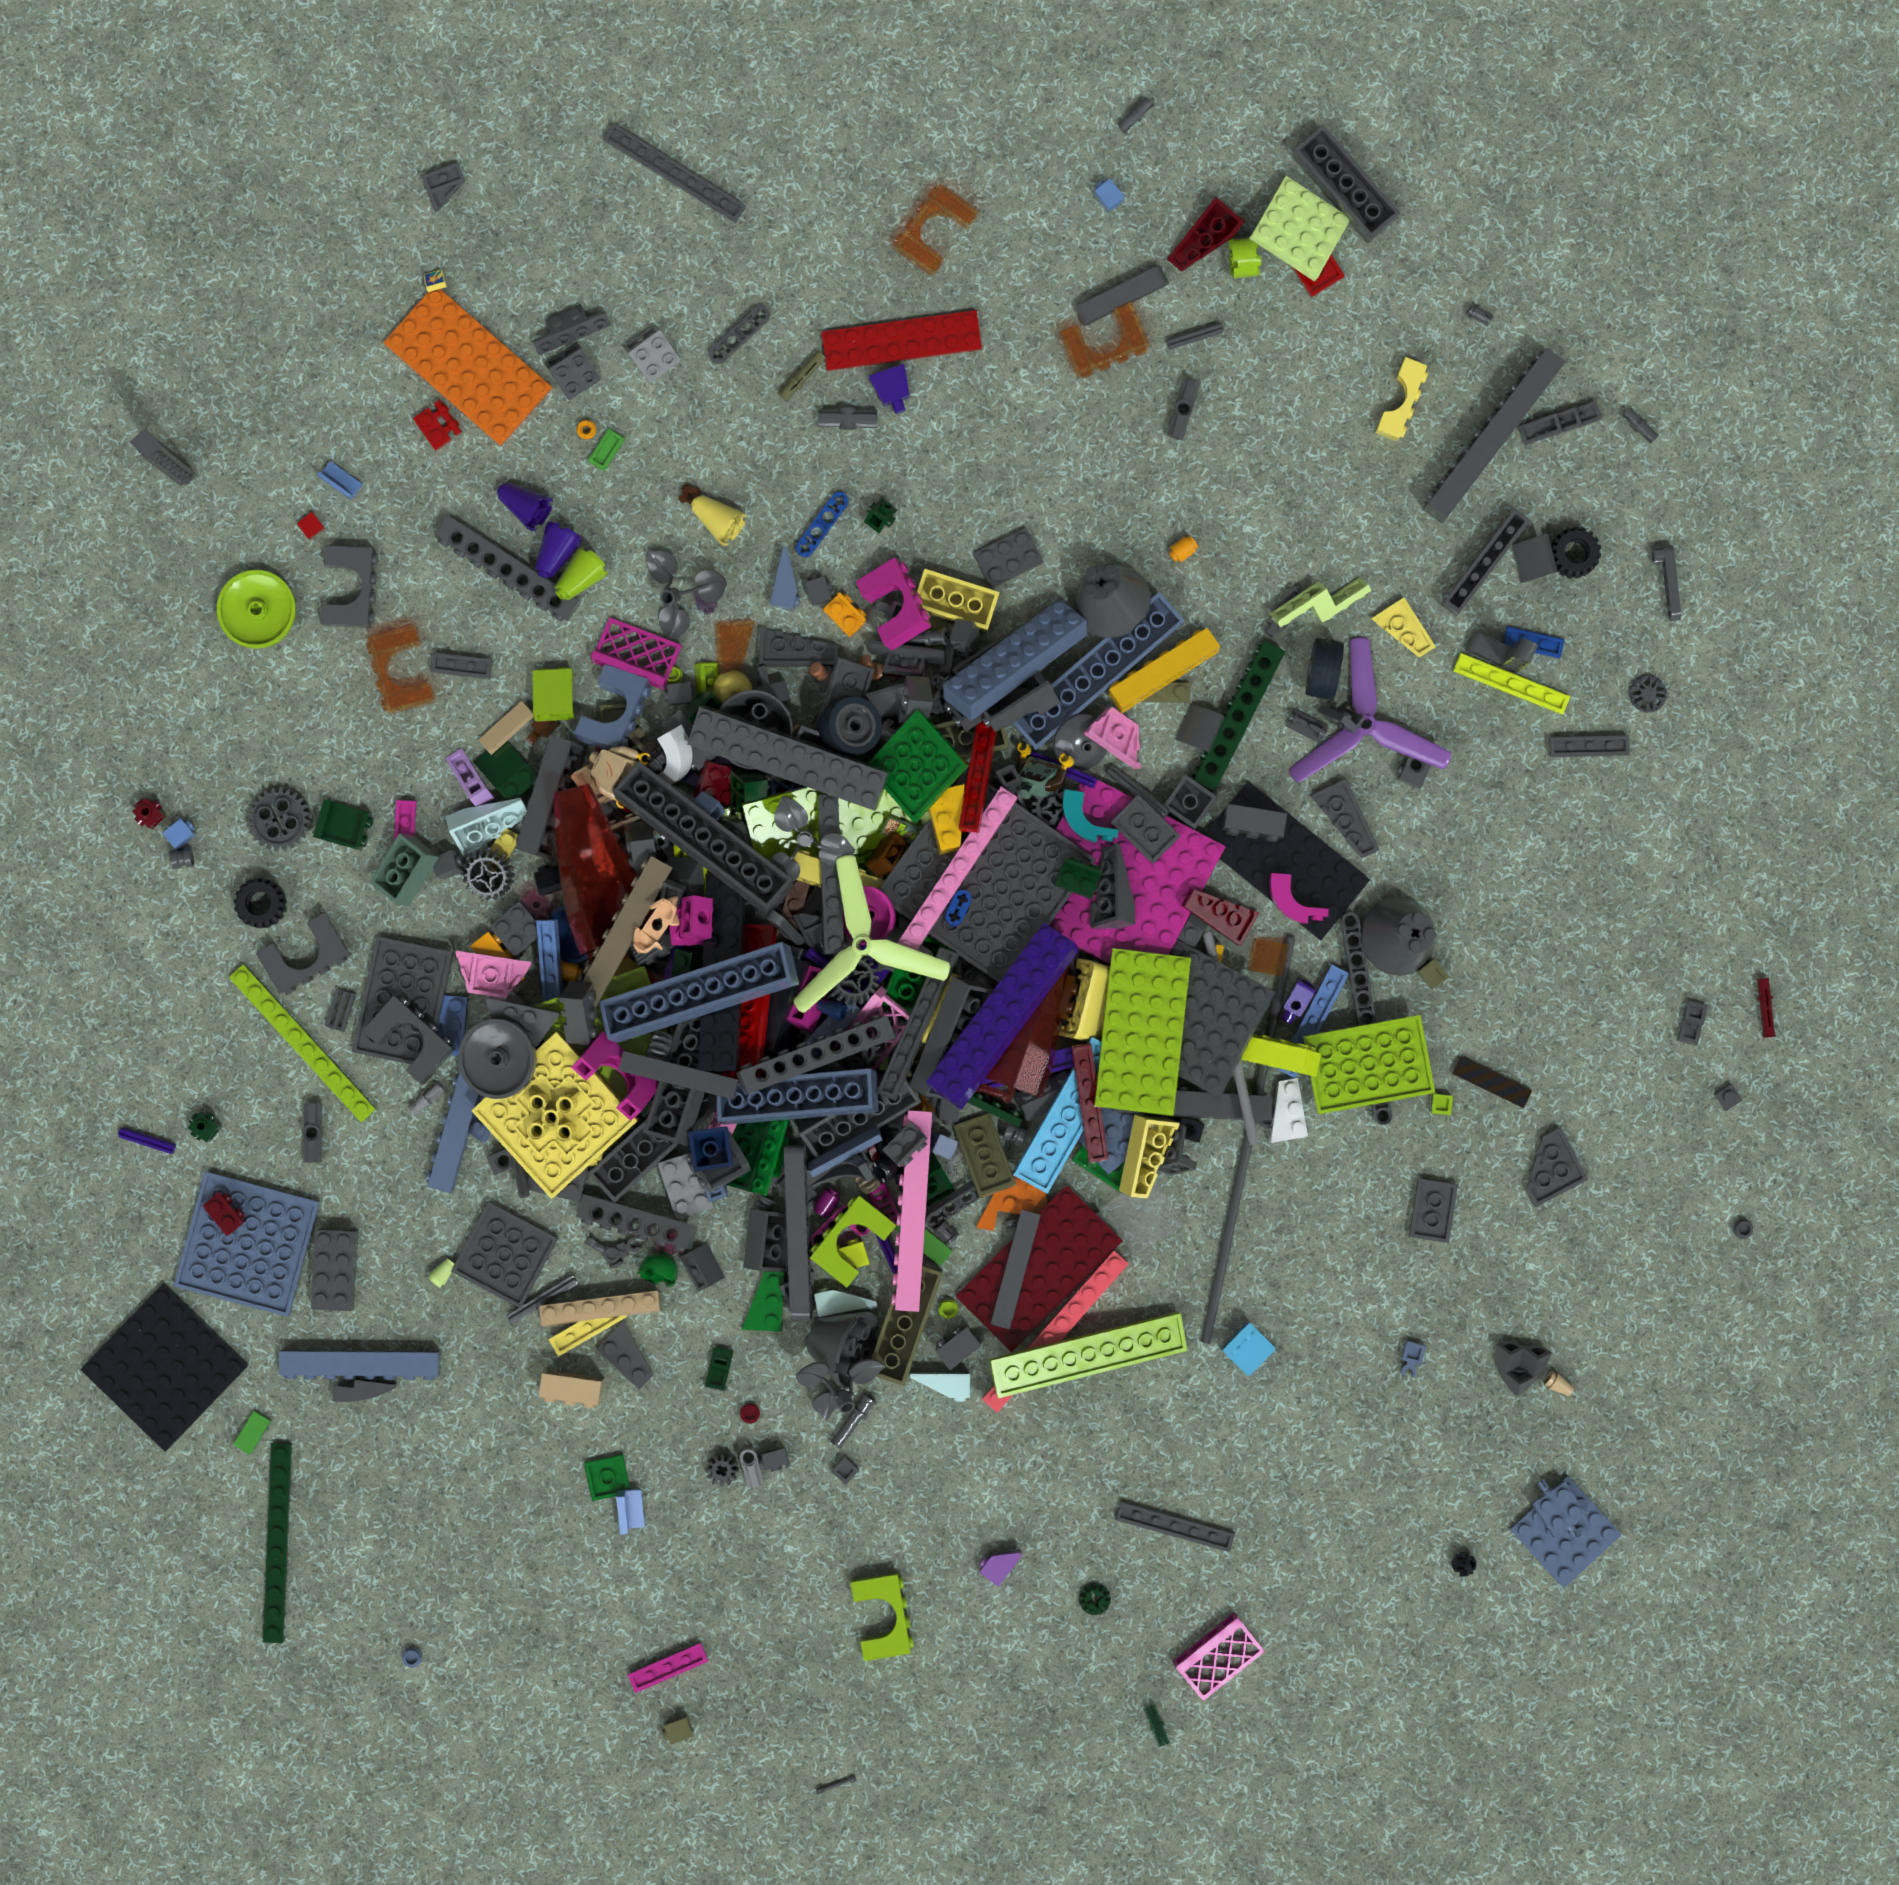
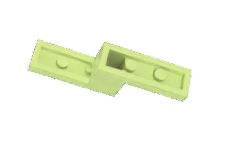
M1359 577L1330 596L1328 590L1318 581L1271 612L1270 616L1282 627L1311 608L1313 614L1323 623L1330 620L1341 610L1348 608L1356 600L1363 598L1371 589Z

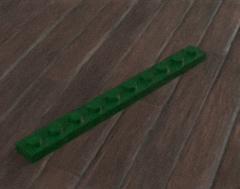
M271 1443L263 1643H284L292 1443Z

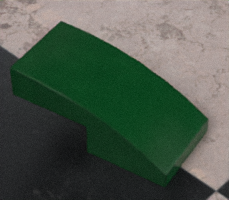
M714 1347L705 1384L706 1388L725 1391L734 1351Z

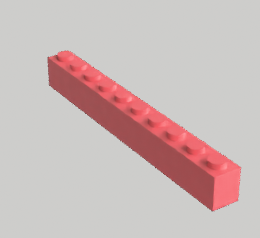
M1113 1251L1093 1271L1025 1350L1061 1341L1129 1263ZM993 1385L982 1397V1400L998 1413L1013 1395L997 1398Z

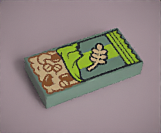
M888 815L880 832L884 836L897 832L908 845H911L923 828Z

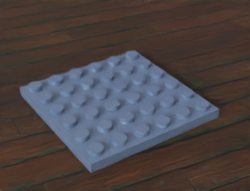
M205 1171L174 1287L289 1317L321 1202ZM218 1191L227 1192L233 1199V1205L236 1208L239 1207L246 1215L244 1218L247 1222L228 1237L202 1206L214 1197Z

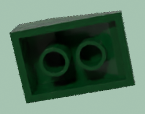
M508 741L492 755L486 750L473 762L506 800L524 797L534 788V781L538 777L536 772Z

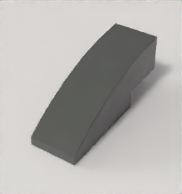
M356 1379L354 1386L336 1384L334 1385L332 1401L352 1402L370 1399L396 1388L397 1383Z

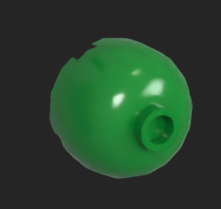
M659 1251V1254H649L642 1260L637 1274L641 1273L640 1277L648 1282L659 1285L658 1282L666 1283L665 1287H673L678 1277V1266L670 1258L669 1253Z

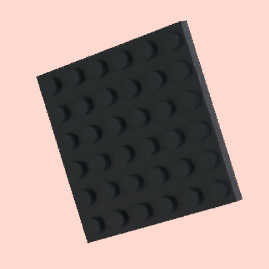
M163 1283L80 1370L166 1452L249 1365Z

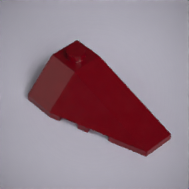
M1215 197L1167 260L1183 272L1232 239L1245 223L1244 219L1224 200Z

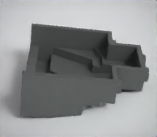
M1010 630L954 667L952 670L955 675L1012 634L1013 631ZM1038 671L972 721L946 700H944L943 706L948 714L951 712L954 714L952 717L957 727L962 726L965 732L982 721L987 728L991 726L996 732L1002 727H1008L1028 713L1038 712L1041 716L1059 704L1060 701L1049 681H1046L1040 671Z

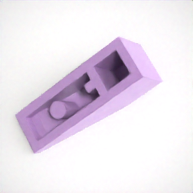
M462 748L445 758L475 806L489 804L495 800Z

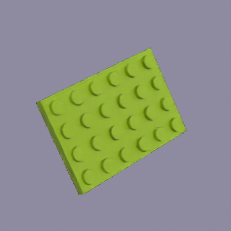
M1421 1015L1303 1037L1304 1045L1316 1048L1315 1052L1321 1053L1316 1077L1310 1076L1318 1115L1435 1093Z

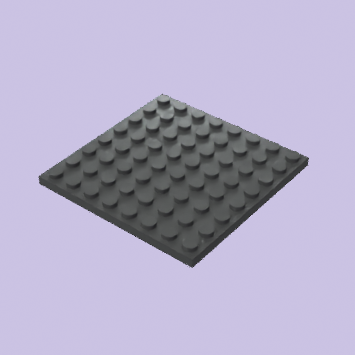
M968 768L963 772V774L960 776L958 781L953 786L955 787L964 784V794L969 771ZM989 783L983 813L998 792ZM1015 803L957 890L968 891L972 898L963 921L956 927L949 926L946 923L945 915L951 904L950 901L929 935L951 951L958 953L961 958L999 984L1042 924L1050 925L1072 894L1054 886L1065 858H1078L1082 864L1087 866L1093 864L1096 859ZM929 819L879 889L890 898L895 911L909 921H912L958 851L939 854L932 823ZM961 832L960 848L971 832ZM965 895L957 896L959 899L957 906L961 907L963 902H968L965 899ZM955 910L953 915L949 914L951 922L959 921L960 918L957 917L959 910Z

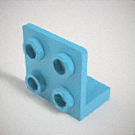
M1249 1321L1220 1348L1247 1376H1250L1276 1350Z

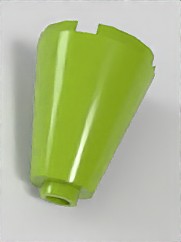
M579 547L555 585V593L560 599L570 600L608 575V570L605 572L603 569L605 566L604 562L593 551L588 550L586 552L583 550L585 547Z

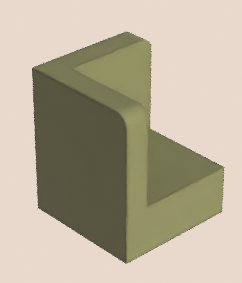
M1435 959L1430 960L1417 971L1430 989H1434L1442 981L1449 978Z

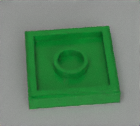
M623 1454L584 1462L592 1501L615 1497L618 1490L631 1489Z

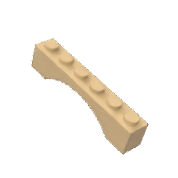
M659 1291L539 1306L541 1326L543 1327L601 1318L662 1312Z

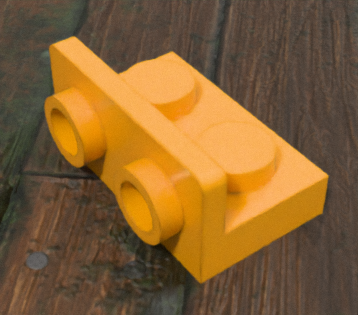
M838 592L837 596L822 610L851 638L867 622L865 619L867 615L859 607L855 609L851 604L853 600L846 593L842 595Z

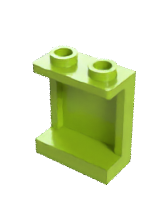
M539 668L538 670H533V715L536 722L575 720L573 708L574 674L572 668Z

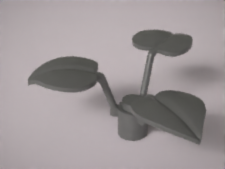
M647 551V565L653 579L660 584L668 582L660 595L661 602L667 606L659 613V624L665 639L672 641L682 636L687 631L690 623L688 613L685 610H679V606L675 604L680 601L681 595L699 590V596L703 601L714 603L723 596L727 582L720 573L713 570H704L695 577L697 587L680 592L675 587L670 588L674 579L672 575L678 569L677 560L674 555L667 551Z
M787 796L781 797L774 814L775 824L782 831L790 832L795 829L796 832H799L797 837L798 844L791 857L785 852H778L769 861L792 878L793 882L800 874V866L793 859L801 846L807 847L813 842L817 848L821 849L819 852L820 860L829 865H836V859L840 856L853 855L855 853V848L843 835L835 832L824 835L820 845L817 842V838H814L813 829L806 826L808 822L806 810L797 801Z
M865 1359L855 1363L849 1369V1374L852 1376L849 1379V1391L845 1389L834 1391L824 1377L828 1374L829 1369L823 1362H814L805 1366L796 1374V1379L805 1387H814L820 1380L825 1383L830 1392L820 1393L815 1397L812 1405L815 1411L827 1420L837 1408H839L841 1413L852 1411L855 1407L851 1398L854 1396L853 1381L856 1384H866L872 1381L885 1368V1365L874 1359Z

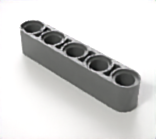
M1158 265L1075 307V310L1083 326H1087L1167 286L1169 282L1161 266Z

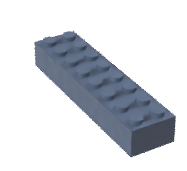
M1058 599L943 684L944 700L970 721L974 720L1087 636V620L1062 600Z
M872 1069L797 1075L744 1095L741 1085L738 1084L734 1100L717 1096V1120L724 1125L878 1112L877 1072Z

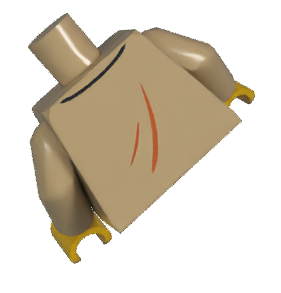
M625 746L611 747L610 750L603 749L600 754L593 752L589 760L594 764L591 769V775L595 778L594 781L598 792L612 801L615 800L619 808H624L625 806L615 799L613 790L636 766L637 761L635 759H639L642 764L646 765L649 763L644 762L642 757L643 755L651 757V755L646 752L640 754L637 750Z

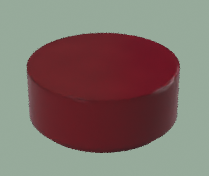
M748 1403L742 1407L740 1417L745 1423H755L760 1417V1410L755 1404Z

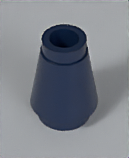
M820 999L817 1003V1010L838 1021L845 1019L848 1006L841 1001Z

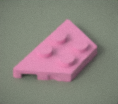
M1106 708L1083 734L1133 769H1140L1141 762H1137V751L1140 750V742L1138 740L1139 725L1115 708Z
M456 951V957H458L468 993L507 998L509 992L515 990L532 966V962Z

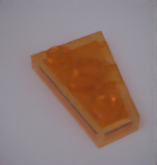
M755 621L716 624L719 675L731 670L742 672Z

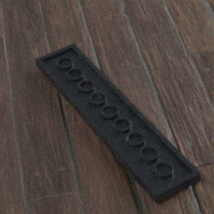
M706 874L705 897L713 899V930L711 938L704 940L703 967L743 955L745 899L713 874ZM742 1003L701 1016L698 1070L705 1072L739 1071Z

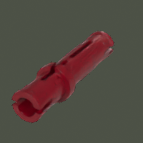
M1770 978L1757 979L1759 993L1757 1001L1760 1002L1763 1038L1776 1037L1771 1001L1773 995H1771L1769 983Z

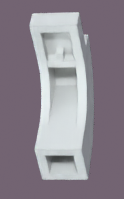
M682 725L657 738L667 760L666 768L657 776L669 785L682 779L689 772L692 764V748L690 745H687L689 738Z

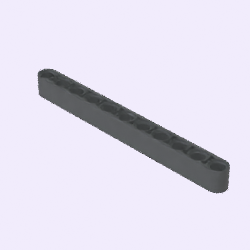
M1348 912L1341 917L1340 927L1357 1026L1377 1023L1366 956L1361 942L1360 920L1355 913ZM1347 916L1354 918V925L1352 927H1348L1345 924ZM1353 935L1358 939L1356 946L1349 945V936ZM1353 955H1358L1361 958V963L1358 966L1353 965L1351 962ZM1357 974L1364 977L1362 985H1357L1354 981ZM1360 994H1365L1368 998L1365 1005H1361L1358 1002ZM1364 1013L1369 1014L1371 1017V1021L1368 1024H1364L1361 1021V1016ZM1390 1101L1371 1105L1372 1117L1377 1124L1386 1125L1391 1122L1392 1110ZM1382 1110L1387 1113V1119L1383 1122L1379 1121L1377 1117L1378 1113Z

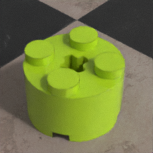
M1250 237L1230 239L1228 241V250H1232L1228 259L1233 279L1260 275L1261 256L1257 254L1256 250L1258 249V244L1249 239Z

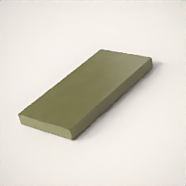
M990 1113L953 1125L979 1199L1016 1186Z

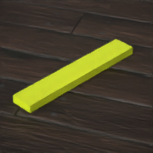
M1463 653L1459 654L1453 670L1455 673L1561 715L1564 714L1570 699L1569 695Z

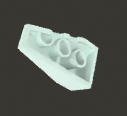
M517 798L465 808L446 816V821L451 836L465 858L472 855L474 851L479 852L480 848L485 849L487 843L501 836V832L508 827L512 828L526 815L527 808L522 799Z

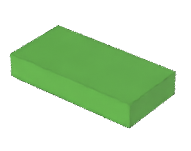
M608 428L587 461L605 472L626 439Z
M254 1410L233 1445L251 1455L272 1420Z

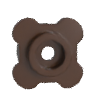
M685 484L682 486L683 491L682 495L679 496V501L691 505L695 497L701 494V490L698 487L693 488Z

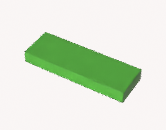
M897 1225V1226L895 1227V1229H896L899 1233H900L901 1226H898V1225ZM925 1228L923 1253L938 1266H941L953 1251Z

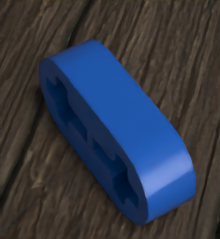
M959 890L955 893L945 915V921L949 926L956 927L963 921L972 899L968 891ZM963 894L968 902H963L962 906L959 907L957 906L959 903L957 896L961 897ZM955 910H959L957 915L960 918L959 921L951 922L949 914L953 915Z

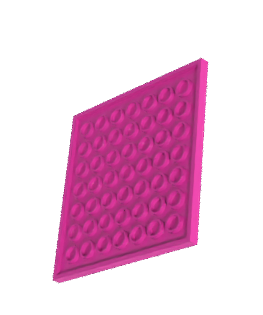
M1097 780L1094 788L1080 783L1077 791L1085 793L1082 808L1085 818L1088 822L1098 827L1116 829L1110 822L1134 799ZM1063 815L1055 831L1095 858L1094 865L1099 867L1103 848L1120 844L1135 903V924L1119 929L1090 928L1091 903H1095L1097 893L1095 891L1092 900L1072 893L1049 926L1075 942L1079 949L1110 964L1112 948L1169 955L1190 915V912L1181 906L1190 889L1203 891L1226 846L1166 816L1163 819L1181 837L1154 864H1151L1120 832H1118V838L1113 839V842L1102 841L1101 837H1098L1097 844L1090 843L1073 832L1066 821L1065 815Z

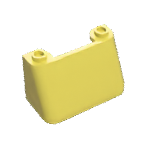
M1077 959L1075 968L1081 971V975L1077 977L1081 979V984L1072 1018H1068L1067 1021H1070L1068 1025L1060 1027L1058 1035L1087 1042L1092 1036L1101 1041L1110 966L1090 960Z

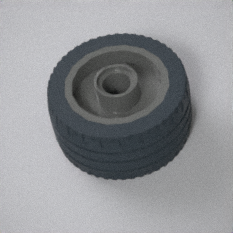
M1323 638L1315 639L1308 665L1306 695L1322 699H1334L1342 667L1344 643Z
M855 696L840 698L830 703L821 713L818 724L819 736L827 749L850 757L862 755L878 743L882 733V720L876 707L868 700Z

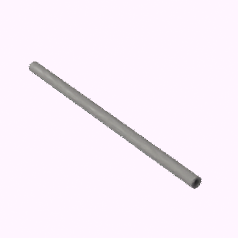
M1213 933L1203 934L1207 955L1219 961ZM1240 1059L1233 1074L1249 1145L1258 1144L1259 1140Z

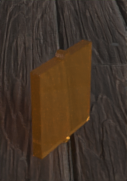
M1255 939L1253 952L1250 953L1252 957L1249 971L1283 977L1285 964L1288 962L1289 945Z

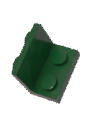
M1065 858L1054 886L1092 900L1103 871L1099 870L1100 867L1094 864H1089L1088 866L1082 864L1078 858Z

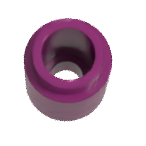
M831 1187L828 1190L824 1188L814 1203L815 1207L813 1210L824 1218L828 1214L831 1215L840 1201L839 1193Z

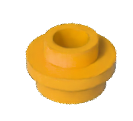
M582 420L578 423L576 430L580 438L588 440L595 436L596 426L592 421ZM589 427L590 432L584 433L583 428Z

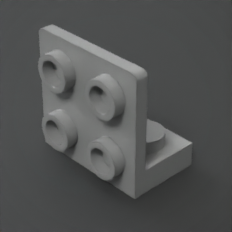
M655 324L623 346L649 383L680 362V358Z

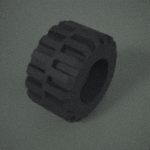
M1573 527L1572 529L1568 528L1555 537L1551 548L1557 571L1560 572L1562 577L1567 576L1569 579L1575 577L1577 579L1587 575L1598 565V560L1601 557V544L1598 545L1597 542L1599 540L1597 537L1594 538L1592 536L1593 532H1587L1586 528L1579 529V527ZM1576 542L1584 548L1585 560L1582 563L1575 564L1566 558L1565 546L1568 543Z
M254 878V880L246 881V884H242L240 886L241 889L236 891L235 895L237 897L233 902L236 904L234 910L238 913V918L243 920V923L256 928H269L271 925H276L278 920L284 917L282 914L286 912L285 904H287V899L284 898V891L275 882L263 878ZM257 892H265L270 897V908L263 915L253 913L250 907L251 898Z

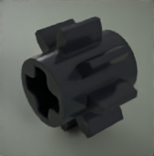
M1468 1551L1455 1554V1558L1452 1560V1568L1455 1572H1460V1577L1469 1576L1476 1570V1559L1474 1556H1469Z

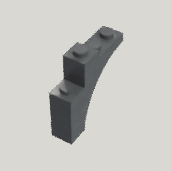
M867 1149L815 1177H812L809 1173L807 1164L808 1190L827 1181L843 1177H858L867 1182L874 1179L871 1173L873 1168L865 1155L868 1152ZM814 1155L806 1160L807 1163L816 1159Z

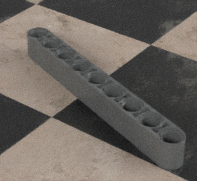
M785 1145L784 1171L791 1320H811L812 1292L806 1146Z

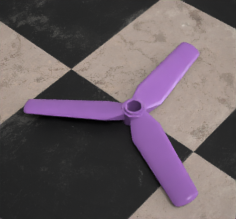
M1366 637L1352 638L1350 640L1352 704L1356 713L1365 717L1363 722L1370 721L1372 726L1369 729H1363L1360 726L1355 734L1344 729L1339 730L1289 769L1293 780L1298 783L1356 747L1364 736L1370 735L1386 748L1437 768L1445 769L1451 760L1450 751L1392 722L1375 720L1377 696L1370 642Z

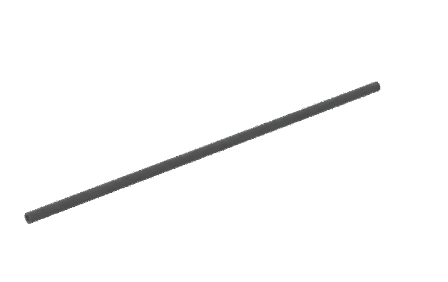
M1287 936L1285 938L1275 994L1265 1036L1274 1039L1296 939ZM1259 1064L1253 1095L1256 1092L1264 1091L1269 1066ZM1246 1128L1201 1342L1207 1344L1211 1343L1252 1145H1249Z

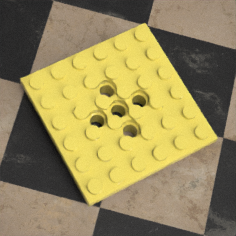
M559 1031L536 1050L537 1062L534 1075L521 1092L503 1099L485 1097L471 1110L551 1199L639 1120L635 1117L630 1121L616 1108L621 1102L620 1098L596 1072L590 1078L584 1080L571 1068L580 1057V1054L571 1044L566 1042V1039ZM536 1097L542 1099V1107L535 1103ZM564 1099L570 1102V1108H566L563 1105ZM549 1112L556 1115V1121L550 1120ZM535 1125L541 1127L542 1134L535 1132ZM563 1127L569 1129L570 1136H565L563 1134Z

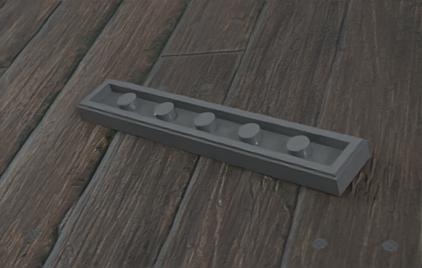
M623 1051L618 1069L621 1072L732 1100L735 1099L739 1084L737 1079Z
M1021 1209L991 1320L992 1325L1010 1329L1041 1214Z
M1121 1500L1115 1520L1227 1552L1231 1550L1235 1532Z

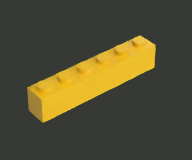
M1205 628L1204 630L1199 629L1195 631L1190 639L1179 641L1174 649L1171 651L1165 650L1155 661L1149 660L1139 671L1134 670L1130 672L1125 680L1114 682L1110 686L1108 696L1120 713L1126 712L1219 653L1220 645L1209 629Z

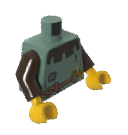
M1019 743L1017 749L1021 756L1018 758L1016 771L1022 779L1020 794L1026 799H1029L1032 795L1046 797L1052 791L1061 788L1068 772L1067 768L1074 764L1073 758L1068 756L1067 759V755L1062 753L1059 757L1062 765L1033 757L1026 759V756L1031 753V747L1027 743L1026 749L1022 750L1023 744Z

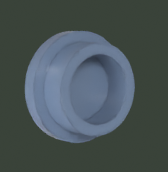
M415 1647L406 1649L402 1655L403 1663L410 1668L417 1667L422 1661L421 1651Z

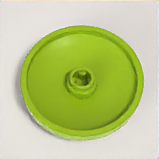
M263 570L242 572L225 584L218 597V622L223 632L240 646L250 649H264L274 646L289 634L295 623L297 606L293 592L281 578L273 573Z

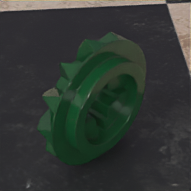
M1098 1583L1088 1584L1080 1592V1606L1084 1612L1090 1615H1101L1108 1609L1111 1603L1108 1589ZM1092 1591L1096 1595V1597H1102L1098 1600L1099 1607H1097L1094 1604V1602H1088L1092 1599Z

